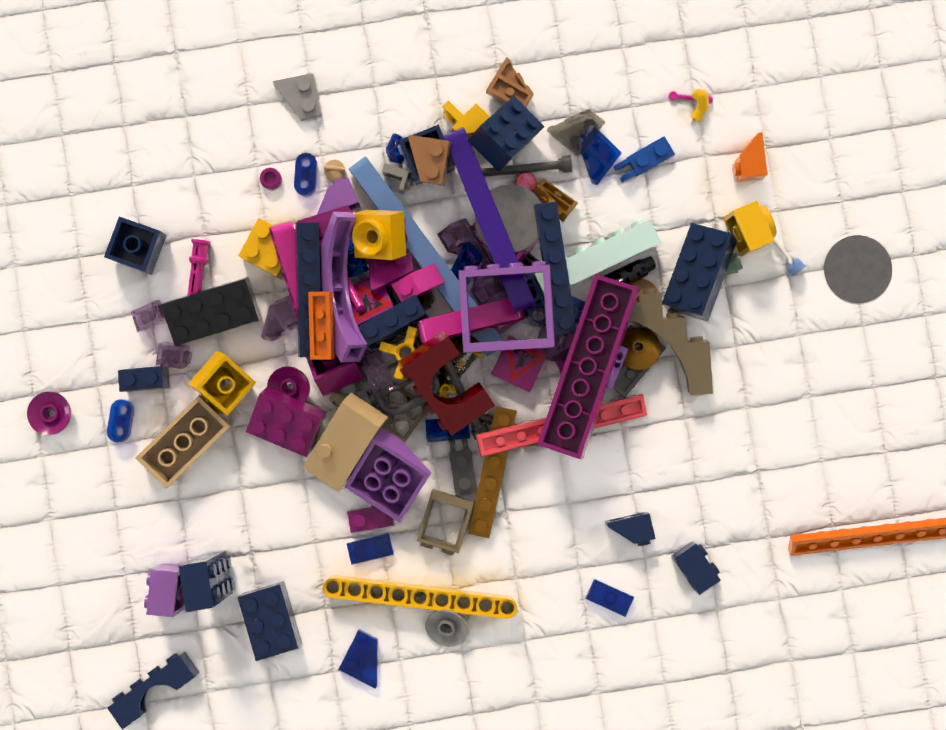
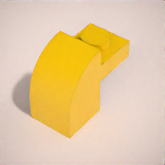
M449 100L442 106L443 117L450 124L455 123L452 126V132L464 127L468 138L490 117L477 103L464 115Z

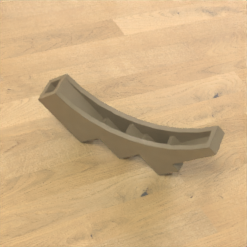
M656 288L642 289L643 293L638 295V302L635 304L630 320L648 327L669 344L680 361L690 395L713 394L710 342L707 339L703 340V336L690 337V341H687L686 317L680 316L679 312L666 313V317H663L662 293L656 292Z

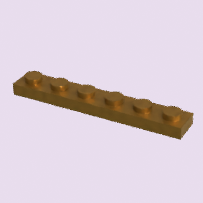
M496 406L490 431L514 425L517 410ZM508 451L488 455L484 458L468 534L490 538Z

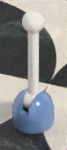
M774 237V244L788 260L786 269L791 276H794L806 267L799 258H791Z

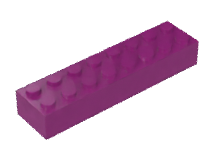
M595 274L537 445L577 459L584 458L640 292L638 287Z

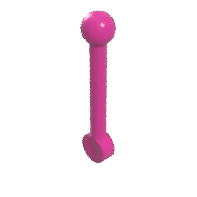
M671 91L668 95V98L672 101L676 98L694 100L690 95L677 94L675 91ZM708 96L709 104H711L713 102V97Z

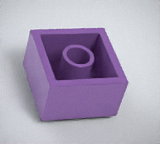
M161 564L151 569L146 578V585L149 586L148 595L144 599V608H147L146 615L176 616L184 610L185 606L179 565Z

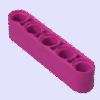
M292 221L270 226L269 230L297 319L295 228Z
M509 298L469 308L470 333L523 320L525 318L524 312L522 310L515 313ZM461 310L418 321L417 326L422 344L443 330L449 338L462 336Z

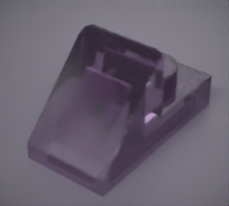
M156 300L131 311L137 332L166 324L160 304L164 303L163 301Z

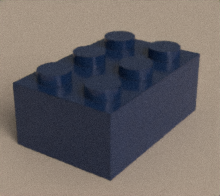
M513 96L479 126L468 142L499 172L545 126L522 102Z
M284 581L244 592L237 597L255 661L299 649L302 641Z

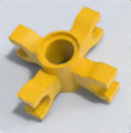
M408 326L404 343L395 346L381 342L379 350L395 355L398 360H401V353L405 348H410L412 352L416 349L414 345L419 330ZM399 361L394 378L405 381L404 376L400 372V369L403 367Z

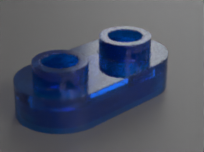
M310 153L300 154L295 162L294 188L303 197L311 196L317 186L318 162ZM309 160L310 164L308 166L302 165L303 161ZM303 181L308 182V186L306 188L301 187V183Z
M118 399L111 405L107 436L113 442H124L131 435L134 405L129 400ZM123 406H125L127 409L125 414L121 413V408ZM120 427L123 429V434L121 436L117 433V430Z

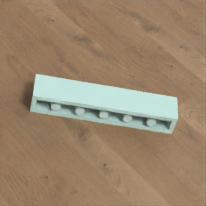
M640 219L630 224L631 228L626 231L623 228L611 233L612 237L607 240L604 237L592 242L594 246L588 249L582 246L574 250L573 256L566 257L570 287L660 244V238L651 220L643 222ZM535 273L533 277L543 299H545L543 273Z

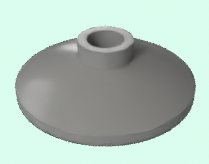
M436 610L429 614L425 622V630L428 636L434 642L443 646L453 647L460 645L465 641L468 634L465 620L450 610Z

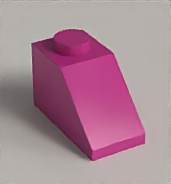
M431 264L410 273L392 284V287L400 301L403 302L413 295L420 298L444 284L445 281L436 265Z

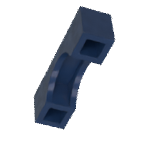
M185 651L180 655L177 652L165 660L167 664L164 667L156 666L147 673L149 677L146 680L138 679L129 686L131 690L128 693L124 694L122 691L111 699L113 704L107 709L122 730L146 712L145 698L151 687L166 685L178 690L200 673Z

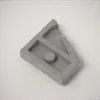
M313 73L272 81L274 87L301 121L322 117Z

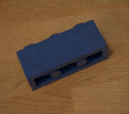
M413 295L363 323L358 328L367 343V347L373 350L379 347L381 342L386 343L407 331L408 326L414 327L418 321L427 319L429 316L420 299Z

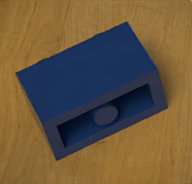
M166 366L118 370L119 392L170 388L169 369Z
M692 541L672 554L671 557L693 590L700 595L721 581L718 577L720 571L713 562H708L705 557L708 553L704 547Z

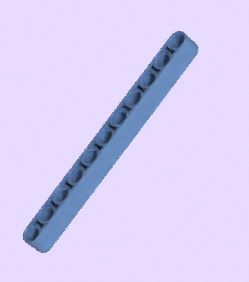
M364 156L349 167L348 170L378 210L404 211V217L406 218L405 230L408 237L406 243L407 250L421 268L431 264L436 265L445 281L444 284L436 289L453 312L461 310L459 280L369 159ZM468 294L469 308L477 306ZM494 328L470 333L480 342L503 341ZM484 351L487 357L494 352Z

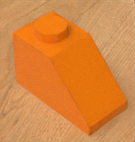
M762 132L757 133L734 161L732 172L733 176H736L737 182L760 180L768 175Z

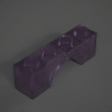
M466 218L449 224L437 234L447 252L460 256L469 266L487 269L486 265L493 264ZM500 276L473 277V286L470 291L479 305L496 302L507 294Z

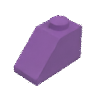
M349 178L336 179L332 182L333 185L328 186L317 214L346 205L351 210L360 206Z

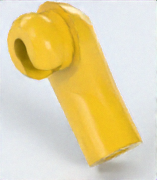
M698 88L692 94V97L697 102V107L690 117L700 122L709 108V98L705 90Z

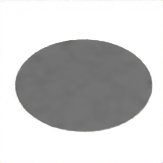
M514 184L501 185L490 190L514 251L519 252L531 246L538 238L534 205L541 204L538 197L529 189ZM475 216V227L481 240L487 245L481 228L479 226V223L477 221V218Z
M863 235L848 236L839 240L829 250L824 263L825 279L830 289L841 299L852 303H866L878 298L887 289L892 277L891 258L887 250L875 239Z

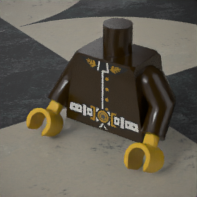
M470 335L471 343L480 342L475 337ZM458 336L450 338L460 353L451 361L459 378H461L478 356L485 358V356L482 355V352L463 353V337ZM442 366L439 369L441 374L437 376L440 382L439 393L442 397L448 398L447 392L450 390V392L455 394L456 390L450 386V384L453 386V383L445 367Z

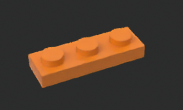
M333 291L308 292L310 360L335 359Z

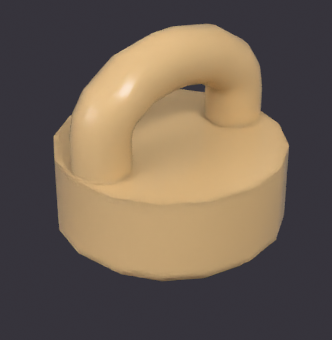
M336 159L330 160L324 166V174L327 179L333 182L336 179L345 177L346 168L341 161Z

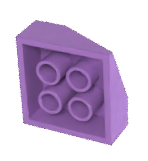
M381 428L371 441L344 487L400 523L432 472L401 439Z

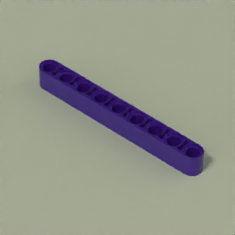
M464 127L444 135V139L451 142L450 154L494 263L500 264V268L509 267V263H519L472 145L468 142L469 138ZM524 274L500 276L515 313L536 305Z

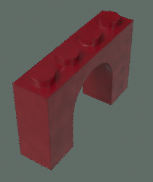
M443 330L399 361L403 367L400 369V372L407 381L409 379L413 381L415 385L412 388L417 396L425 398L427 402L424 405L431 415L435 413L439 419L436 422L443 432L448 430L452 436L496 405L480 382L453 398H443L432 392L431 383L437 370L460 355Z

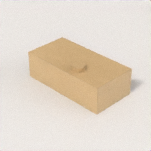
M351 392L340 404L302 468L339 492L349 480L371 441L380 431L388 417Z
M199 395L135 459L167 489L233 423Z

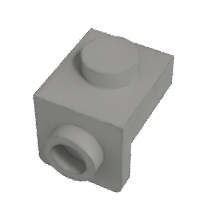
M390 162V165L384 163L383 175L401 180L400 194H405L406 190H410L413 178L410 177L409 170L402 169L403 166L395 162Z

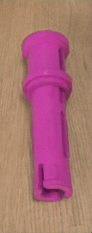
M191 239L193 246L191 257H189L191 270L187 295L201 291L204 266L209 261L207 259L208 246L211 245L210 241Z

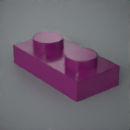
M374 506L347 511L351 533L394 526L393 518Z

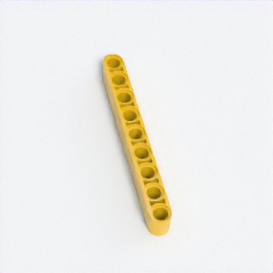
M332 575L323 584L324 594L327 597L437 611L444 609L455 613L504 619L514 617L518 610L515 599L508 595ZM330 581L337 582L339 590L331 591L328 583ZM358 584L361 592L359 594L352 593L350 585ZM372 587H380L383 594L379 597L374 596L371 592ZM401 589L404 591L405 597L396 599L393 591ZM424 592L427 599L419 602L415 599V593ZM444 594L448 597V602L446 604H439L436 597ZM461 597H467L470 600V604L462 607L458 604V600ZM487 599L491 601L492 605L489 609H482L479 605L480 602ZM503 603H512L513 609L510 612H504L501 609Z

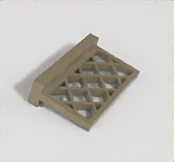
M370 365L372 372L377 371V369ZM383 373L375 377L376 380L382 379L386 382L387 390L389 385L392 387L398 385ZM366 378L354 382L356 387V394L357 392H359L357 383L366 382ZM343 388L334 391L329 397V401L338 408L347 397V395L341 392ZM404 388L393 391H399L403 394L404 403L407 402V398L410 400L416 398ZM390 393L388 394L389 407L394 408L404 404H392ZM422 404L420 407L423 410L419 416L410 417L409 411L406 412L407 418L394 419L391 416L392 420L385 421L382 428L405 443L428 410ZM416 419L415 422H414V423L412 424V426H411V421H410V420ZM408 421L409 430L405 436L396 430V422Z

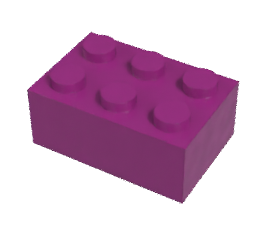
M266 387L259 393L246 433L307 457L314 448L327 411Z

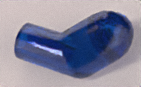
M396 133L392 134L385 151L390 162L402 164L404 156L398 150V140L402 139V136Z

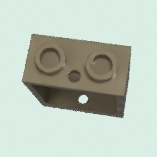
M432 489L417 541L421 542L420 546L433 549V546L442 548L441 552L449 555H454V552L459 553L474 501ZM434 500L466 509L456 544L424 535Z

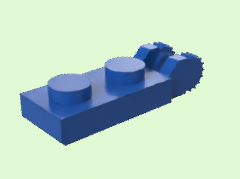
M665 136L629 155L613 168L615 171H619L630 164L633 171L622 175L620 180L623 183L668 160L675 153Z

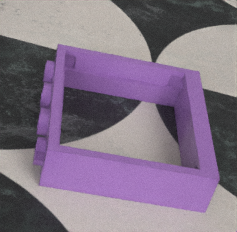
M545 261L532 262V266H523V263H509L507 268H500V264L486 265L487 269H478V266H465L463 271H459L463 353L555 347L550 265H545ZM543 273L547 338L471 343L467 278Z

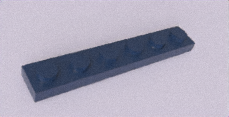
M557 202L535 204L534 211L542 261H545V265H550L554 336L574 334L577 328Z
M296 222L298 357H310L308 292H320L319 223Z

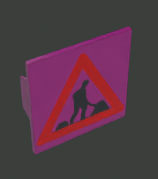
M370 278L354 285L365 306L362 311H357L350 299L354 318L358 326L394 307L385 287L378 289V293L371 295Z
M509 335L506 341L519 340V339H516V338H514V337H512V336ZM538 348L502 350L491 375L530 392L548 353Z

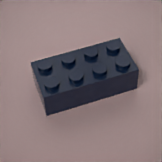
M695 223L690 224L662 301V305L667 310L679 312L680 314L706 322L709 321L737 244V239L733 233Z
M226 550L202 554L179 565L186 612L214 608L233 594L232 590H235L234 578L230 577L231 558L227 555Z

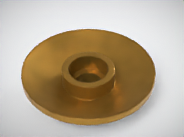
M643 327L631 328L626 331L621 346L627 348L628 352L623 364L633 370H645L653 366L661 353L658 337L651 330ZM636 344H641L643 349L637 351L634 347Z

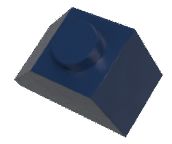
M647 511L605 521V525L632 543H637L638 546L651 544L650 540L656 539L651 516Z

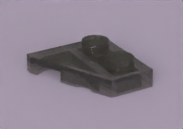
M587 109L579 113V115L565 119L559 124L549 126L546 132L579 157L606 122L593 111Z

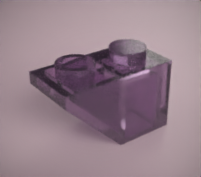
M289 295L269 306L261 333L263 340L273 342L282 336L281 333L287 329L292 331L298 328Z

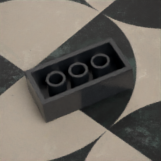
M248 276L160 304L175 346L253 323L262 318Z

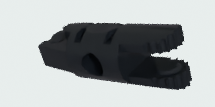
M649 256L622 266L604 275V277L631 284L644 278L649 272L656 269V263L653 257Z

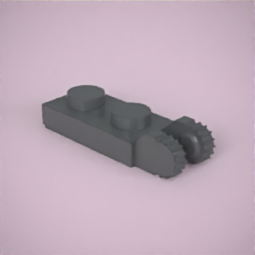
M462 433L461 436L464 447L462 451H455V438L453 435H448L455 496L477 493L467 433Z

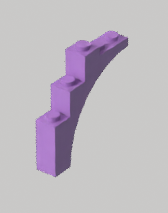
M333 212L322 243H319L320 292L333 291L334 353L341 363L361 361L367 346L354 318L348 290V248L351 232L356 220L352 212Z

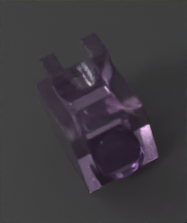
M166 341L158 344L156 365L183 369L191 363L192 352H190V345L181 344L175 346L174 343Z

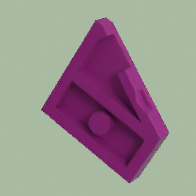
M406 253L405 256L394 260L368 259L371 295L378 293V289L386 285L391 287L395 282L413 273L411 253Z

